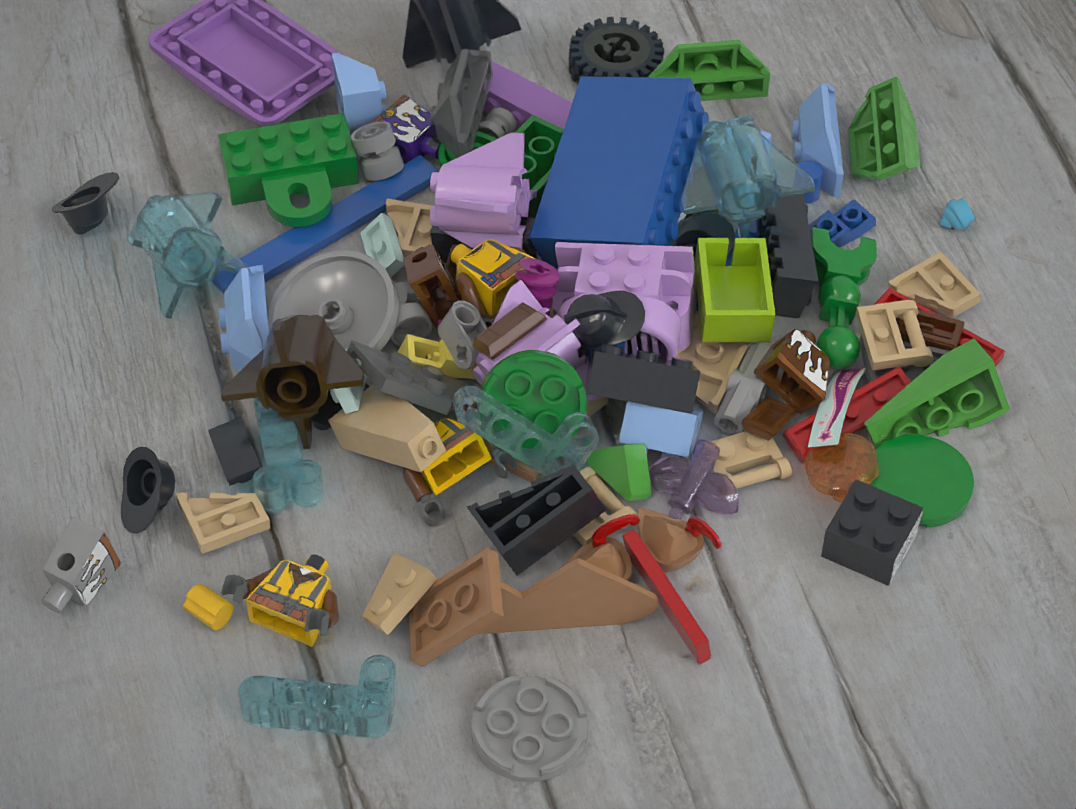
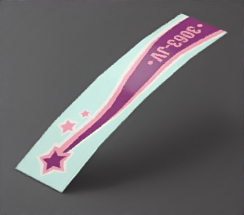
M866 368L843 370L835 373L827 386L825 399L820 402L812 426L808 448L839 444L850 399Z

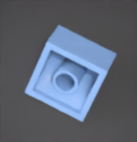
M334 53L332 54L336 103L339 114L344 113L351 136L355 130L372 123L386 110L385 104H381V100H386L384 81H378L374 68L342 54Z
M627 401L619 442L626 444L645 443L646 453H648V449L662 452V458L682 461L683 457H689L693 454L705 410L693 407L691 414Z

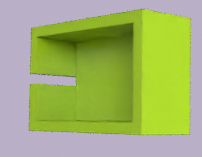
M698 238L694 268L702 342H770L775 320V308L766 239L735 238L731 266H725L729 245L728 238Z

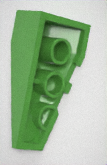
M972 339L942 355L864 424L876 449L887 440L898 436L936 433L939 437L949 434V429L966 426L968 429L980 427L1010 411V407L993 359L975 339Z

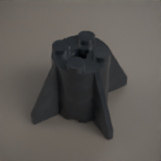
M409 0L402 58L406 68L433 59L441 63V58H446L448 64H452L462 49L480 50L479 47L485 42L487 47H489L493 39L522 30L518 17L499 0Z

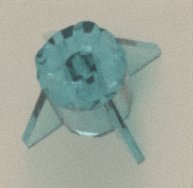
M743 115L739 118L720 122L710 121L703 126V134L699 137L681 198V207L684 215L717 209L721 217L726 215L729 221L737 224L740 238H749L751 221L765 216L764 209L768 208L772 203L775 208L779 204L781 197L814 192L815 185L809 174L761 134L760 128L754 122L752 116Z
M204 192L177 196H151L138 214L128 236V242L132 246L143 248L152 260L160 312L166 318L171 319L183 289L200 287L198 283H202L206 279L211 281L221 269L238 273L241 268L249 267L224 249L221 239L210 227L222 201L218 193Z

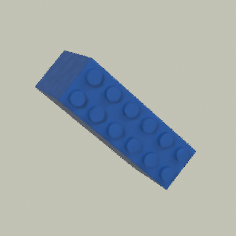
M580 77L529 236L542 261L552 265L556 270L558 269L555 250L556 242L671 246L672 241L677 239L679 230L678 220L680 213L685 211L686 192L688 185H692L694 180L693 168L696 158H699L701 155L703 133L709 127V115L702 107L700 93L696 92L691 78Z

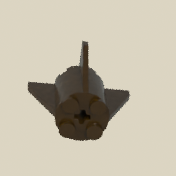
M291 315L273 322L267 336L265 348L223 387L221 399L224 402L259 398L264 408L268 410L270 407L272 410L279 412L278 417L286 420H296L303 449H310L312 443L311 417L318 412V408L323 403L325 404L329 390L363 386L365 377L360 367L334 337L323 317L319 315Z

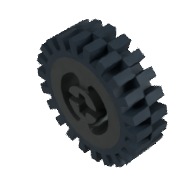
M607 17V23L603 24L601 18L595 19L594 26L587 22L584 24L583 29L578 28L575 31V36L572 35L569 44V74H571L573 82L578 81V83L580 77H649L664 59L663 42L661 39H658V34L655 31L650 32V27L646 24L639 29V21L633 19L629 25L626 24L627 18L620 17V23H614V17Z

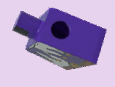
M403 94L373 121H385L391 125L396 140L393 146H397L404 164L419 155L424 157L427 154L437 160L439 159L438 151L442 143L437 139L435 125H431V113L408 96Z

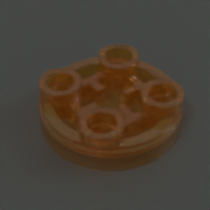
M841 433L838 445L811 447L805 458V470L810 484L817 491L832 496L838 502L844 500L855 479L870 484L879 474L877 455L873 445L864 437L853 433Z

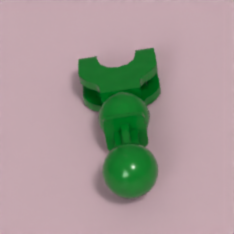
M813 227L810 235L819 283L818 301L821 307L819 319L829 322L828 328L818 337L816 346L829 357V368L844 369L852 365L860 353L859 339L849 328V325L854 320L861 299L858 286L868 279L870 268L874 265L877 258L876 240L860 237V244L857 248L844 250L837 247L830 240L829 230Z

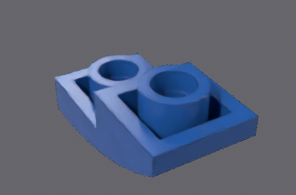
M853 199L835 214H832L829 210L809 224L810 233L813 227L829 230L830 240L837 247H841L876 226V217Z

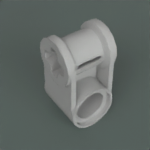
M466 301L455 302L438 326V334L445 342L459 368L469 369L476 364V357L479 351L473 347V342L476 336L487 329V326L480 317L476 307Z

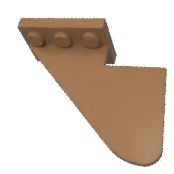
M487 547L437 579L409 611L411 662L423 667L475 634L608 626L634 622L653 614L658 609V597L655 593L579 558L527 590L520 592L500 581L498 553Z

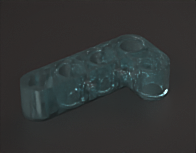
M464 386L456 391L453 397L455 414L462 425L544 476L572 465L579 471L597 446L599 440L598 432L591 418L581 412L568 415L554 435L477 387ZM474 402H476L479 411L472 407H469L467 411H465V404L471 406L474 404ZM499 419L509 421L508 427L502 431H496L491 428L493 423ZM577 428H588V433L583 438L575 439L572 437L573 432ZM536 438L539 440L538 444L532 449L521 447L526 439ZM564 456L568 458L567 463L562 467L551 466L552 461L557 457Z
M385 655L368 657L361 666L357 686L260 675L251 676L242 681L238 688L242 716L247 723L254 726L378 738L385 735L392 724L397 697L396 666L393 660ZM377 678L385 679L382 681H374ZM294 703H301L299 706H290ZM332 707H339V708H340V709H338V710H333V711L328 710V709H330V708H332ZM371 711H377V712H379V713L374 714V715H369V714H367L368 712H371Z

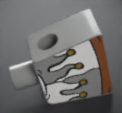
M74 516L69 522L43 566V572L52 586L41 601L50 610L61 613L69 600L82 606L88 605L122 564L103 530Z

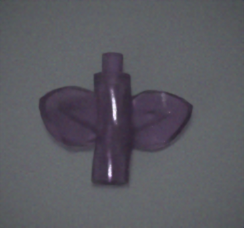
M699 439L689 463L684 458L666 455L658 459L649 468L651 487L661 493H672L668 501L671 509L667 517L682 520L684 514L692 512L697 501L705 509L715 513H738L740 507L739 497L733 481L725 474L713 472L720 453V448L714 443Z

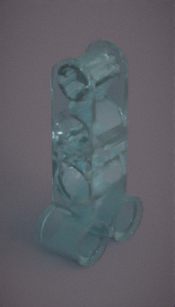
M253 398L265 467L257 470L253 476L254 493L258 496L265 512L268 514L280 512L286 508L288 501L291 500L302 507L317 505L324 497L321 468L315 461L302 460L294 420L278 417L279 412L272 410L270 407L267 410L262 406L259 398Z

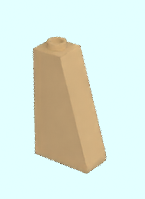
M374 384L362 393L359 410L345 414L344 410L341 409L328 420L342 449L418 472H422L446 451L433 421L408 401L384 393Z

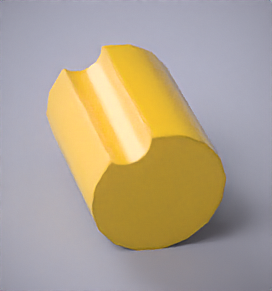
M202 583L196 584L189 590L186 595V601L182 605L185 611L215 631L220 630L227 624L234 610L232 603Z

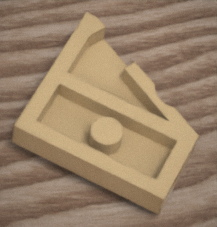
M186 492L176 494L177 503L202 554L271 529L270 520L256 493H238L236 495L210 493L209 498H189Z
M394 553L362 617L372 627L389 635L438 578L428 568Z

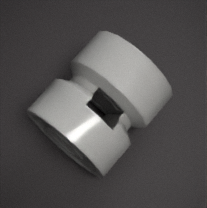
M388 122L369 123L351 134L356 154L362 156L359 163L366 180L378 181L386 179L403 169L404 163L397 146H393L396 140L391 125Z
M396 283L395 286L399 296V314L395 329L390 337L391 341L395 345L401 346L407 334L426 339L432 331V322L410 283Z

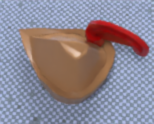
M638 507V517L640 519L638 523L639 536L664 573L677 571L694 561L704 547L703 535L712 541L716 549L722 547L717 533L698 517L692 516L686 522L653 510Z
M624 515L600 526L593 533L592 541L582 546L560 568L579 558L629 581L632 577L630 555L622 543L615 538L607 536L628 524L632 526L637 525L640 522L638 515Z

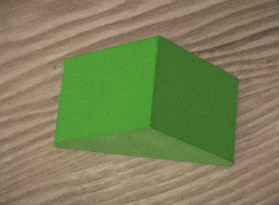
M645 443L619 445L584 451L580 458L627 501L650 498L652 490Z

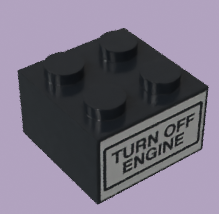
M855 479L825 531L821 557L889 586L918 533L923 507Z

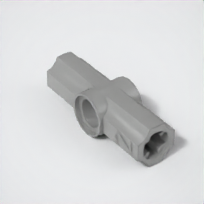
M763 342L751 345L739 370L734 369L731 373L725 390V398L714 420V425L719 428L722 434L731 436L743 432L742 419L764 400L768 385L753 372L771 345Z

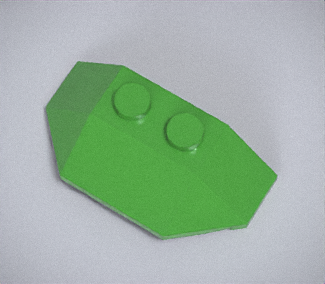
M740 40L677 44L649 77L691 78L696 92L700 93L702 102L766 97L769 90L770 70Z
M897 76L870 87L865 95L866 100L859 107L848 129L851 174L854 178L883 180L920 166L917 128L914 115Z

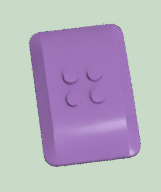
M203 0L155 30L148 38L150 49L177 72L228 108L260 126L280 123L334 86L332 54H342L262 0Z

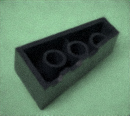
M764 186L756 203L757 238L766 239L775 316L799 318L805 306L810 305L812 293L818 283L807 218L808 206L805 204L802 190Z

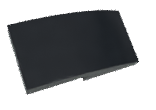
M241 417L208 430L229 486L248 482L256 475L263 473Z

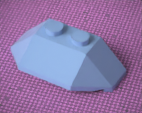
M821 84L799 106L797 120H792L791 138L797 139V142L793 144V161H799L800 163L807 160L820 164L823 168L821 189L833 197H840L844 172L835 87L829 84Z
M263 265L241 268L224 293L225 308H219L220 327L227 329V333H220L222 353H229L231 367L238 372L265 348L269 334Z

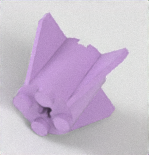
M511 132L444 164L439 172H433L430 188L431 192L435 193V206H432L430 211L431 226H438L440 230L473 249L489 239L506 246L522 248V234L526 226H519L521 217H528L529 201L537 197V190H530L529 179H522V175L527 173V170L524 168L525 133Z
M522 280L518 281L509 288L493 324L522 302L545 315L547 319L494 359H490L479 352L476 357L477 367L472 370L474 377L482 385L489 371L505 357L520 351L540 350L554 353L568 361L579 374L585 388L588 366L585 364V355L579 358L576 352L581 345L573 333L580 323L575 319L567 325L557 314L550 318L546 314L550 309L542 308ZM586 393L587 402L593 401L599 396Z

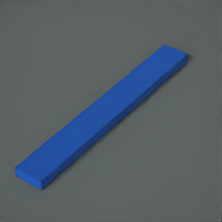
M419 155L405 163L403 169L397 174L386 179L374 181L332 205L328 215L321 221L309 226L294 227L211 275L212 283L224 294L241 268L263 265L266 282L375 219L381 213H385L387 199L405 201L430 187L432 173L439 171Z

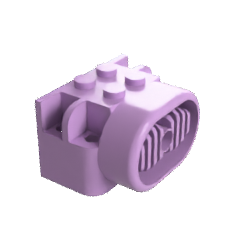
M556 242L557 270L560 278L556 284V293L553 296L552 307L554 316L557 314L564 321V315L567 314L570 305L582 295H597L610 291L625 290L635 294L642 301L645 309V322L640 332L631 340L626 341L625 353L636 355L637 350L658 354L660 359L672 360V357H677L678 349L680 352L691 344L697 308L693 247ZM577 349L576 352L579 358L585 355V364L588 366L589 350Z

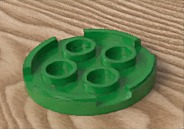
M540 350L520 351L499 361L485 377L478 400L479 413L487 432L505 450L524 456H538L551 453V450L561 446L572 436H575L584 421L587 409L586 391L574 367L562 357Z
M903 435L882 443L869 457L865 471L866 484L923 507L920 524H925L926 528L941 526L959 517L969 505L974 488L972 469L965 457L948 443L924 435Z

